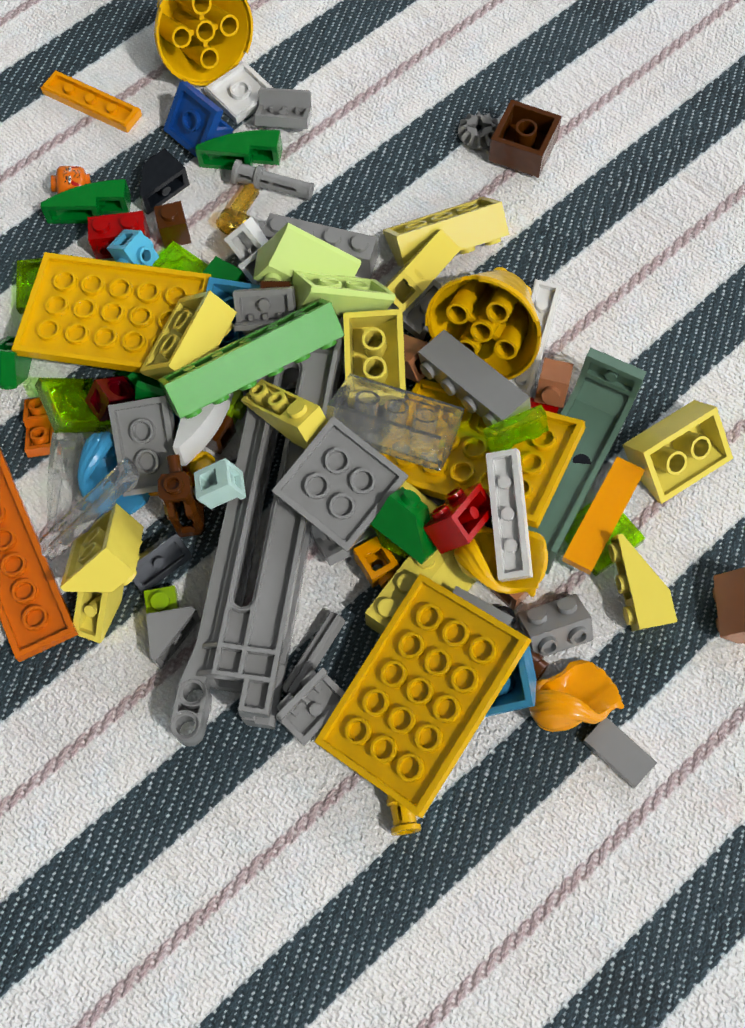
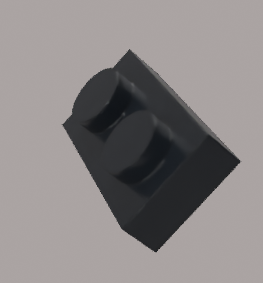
M174 530L140 554L136 567L137 574L132 581L142 594L193 557Z

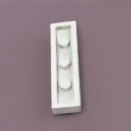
M514 448L485 453L498 580L505 582L533 578L520 451Z

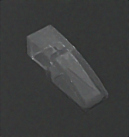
M52 432L47 481V528L49 530L79 531L84 499L79 490L77 476L81 451L86 442L82 433Z

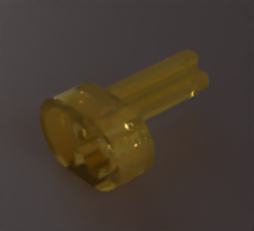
M253 184L245 185L231 207L223 209L216 219L218 229L224 234L229 235L250 218L246 212L259 195V190L255 189Z

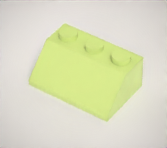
M287 223L257 251L253 279L259 282H292L294 270L355 277L361 265V260Z
M293 271L292 286H294L296 310L321 298L332 303L337 318L341 320L345 312L388 310L395 301L396 294L376 279Z

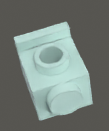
M226 458L194 472V495L200 503H203L208 508L213 509L237 497L240 500L246 498L243 471Z

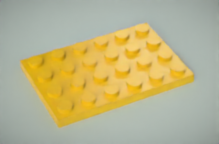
M44 252L11 350L22 357L140 373L142 365L179 299L206 292L208 279L212 275Z
M422 379L419 383L416 382L378 452L409 475L406 481L422 494L447 501L445 496L453 489L461 487L463 490L477 483L482 485L490 497L485 453L517 448L521 456L528 526L538 529L586 427L584 420L531 407L532 414L505 437L497 430H490L478 414L468 412L462 405L461 400L455 395L449 396L445 393L440 383Z
M420 573L314 742L413 814L423 818L532 640Z

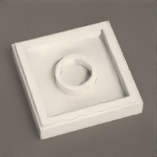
M244 61L204 87L205 94L236 124H239L257 111L259 106V89L261 87H273Z

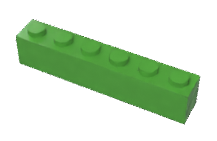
M320 298L158 379V382L173 412L180 419L183 417L189 419L202 412L201 408L211 403L216 405L226 401L232 392L238 389L241 391L250 389L257 384L256 380L266 375L271 377L281 373L284 370L283 367L291 362L300 363L307 360L311 356V352L319 348L324 350L334 346L337 343L336 340L345 335L332 303Z

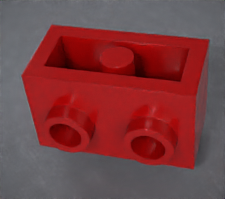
M143 211L87 217L88 241L96 259L113 258L107 247L124 229L141 230L150 239V230Z
M480 483L463 490L461 487L453 489L445 496L447 501L430 513L432 518L423 529L441 554L469 544L492 516L490 497Z

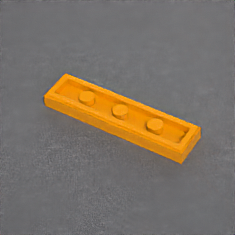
M57 70L41 87L44 95L126 133L131 130L142 116L140 108Z
M618 456L616 457L562 558L563 562L589 575L591 574L645 469Z

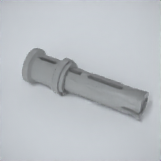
M239 159L235 160L232 167V184H237L238 182L247 184L255 190L262 189L263 187L304 198L308 201L312 198L314 183L266 171V168L261 165L254 167L243 164L242 160Z

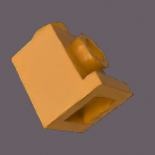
M381 534L353 549L354 560L361 568L372 588L377 585L384 588L400 568V564ZM376 564L383 566L376 571L373 570V566Z

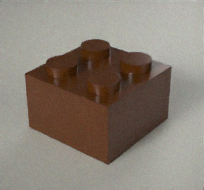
M511 99L491 138L489 161L539 178L558 139L562 116Z

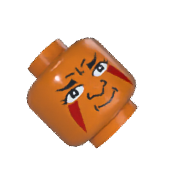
M59 166L56 175H51V192L59 194L66 190L91 183L90 174H86L84 168L79 166Z

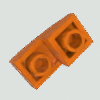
M54 396L25 399L23 422L26 427L24 450L27 457L57 454L58 432Z

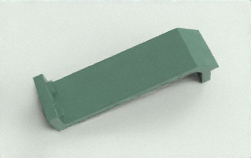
M590 348L587 353L578 381L561 412V415L584 420L586 428L538 529L528 526V531L541 534L546 541L548 551L546 574H549L571 525L626 421L647 371L593 348ZM578 454H584L589 457L591 464L573 463V458Z

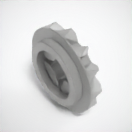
M479 111L476 115L468 113L465 119L460 120L458 136L465 145L471 148H488L498 126V119H492L490 113L486 115H481ZM477 125H480L482 128L481 135L477 132Z

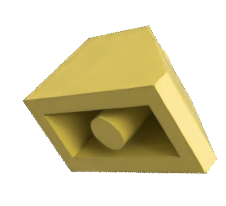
M123 585L119 586L112 593L77 592L73 624L79 634L77 636L99 644L103 641L122 601Z

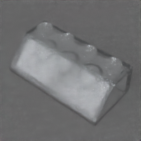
M350 373L327 404L326 418L329 421L334 416L380 453L393 456L396 459L406 460L428 469L441 471L450 455L465 408Z

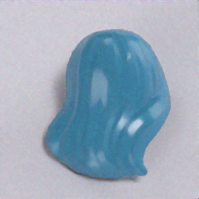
M100 432L90 435L81 451L77 478L80 493L93 510L91 520L99 519L116 503L129 515L135 513L149 501V493L123 497L113 434L110 432Z

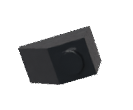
M165 148L156 155L151 156L143 164L139 196L144 212L147 215L154 211L155 206L164 204L190 185L186 168Z

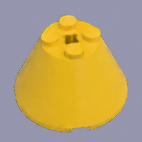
M247 0L157 1L154 26L156 48L166 68L179 79L188 81L193 85L207 86L235 68L242 60L245 52L248 54L253 36V18Z
M503 267L459 277L447 282L434 294L426 310L425 326H428L431 336L429 342L443 330H446L508 380L521 375L532 365L537 357L542 338L540 322L531 298V288L520 277Z

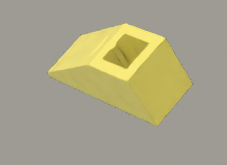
M442 229L385 285L386 288L396 294L393 304L398 309H403V312L424 292L461 250Z
M263 379L253 386L241 399L242 403L291 442L304 449L309 446L328 422L319 405Z
M617 534L611 538L608 551L612 563L616 562L619 574L616 575L615 581L617 590L620 594H623L626 604L623 607L625 623L631 626L632 631L677 622L669 588L623 534Z

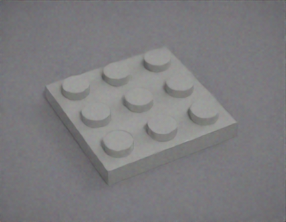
M332 416L273 488L272 492L346 552H349L371 525L389 495L400 489L409 475Z

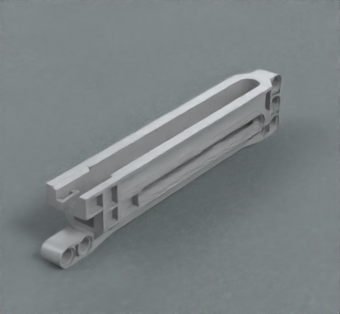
M338 318L339 323H340V325H341V327H342V330H343V332H344L343 322H342V320H340V319ZM344 336L337 339V343L334 346L324 350L319 348L311 352V356L307 360L300 363L291 362L283 367L284 370L281 373L271 377L266 375L256 380L257 383L263 379L286 391L296 388L295 395L319 405L329 421L335 414L341 383ZM250 408L247 410L235 465L243 471L246 498L240 500L237 497L227 502L197 641L179 681L170 720L172 734L182 745L187 747L199 744L204 738L212 703L211 687L221 691L241 694L238 712L246 725L275 730L276 715L279 711L276 706L281 700V688L285 679L312 536L308 526L310 522L274 494L253 599L248 606L242 607L279 431ZM288 438L285 439L276 485L305 450L291 442ZM202 690V696L198 701H187L191 691ZM195 722V729L191 734H180V729L184 723Z

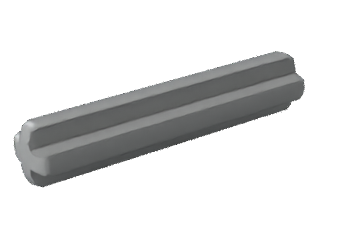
M335 612L328 614L283 683L281 689L285 694L291 693L295 696L303 688L299 683L311 670L315 671L344 626L345 620L341 615Z

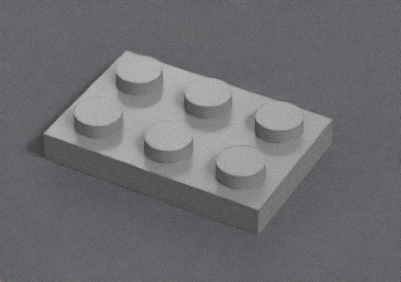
M166 396L108 405L123 497L158 492V479L161 474L169 473L167 456L175 455L173 444L176 428L173 410Z

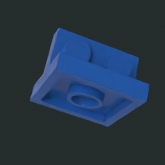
M180 81L163 128L166 133L197 158L195 151L197 144L216 137L232 134L234 129L221 119L224 111L188 81Z

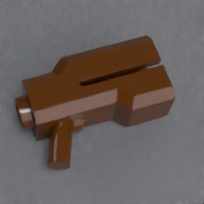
M179 454L167 456L169 473L161 474L158 479V494L163 503L165 514L179 537L202 535L206 529L204 504L196 499L193 492L194 485L190 476L185 471H181ZM183 503L188 519H192L193 525L182 526L180 523L179 507Z

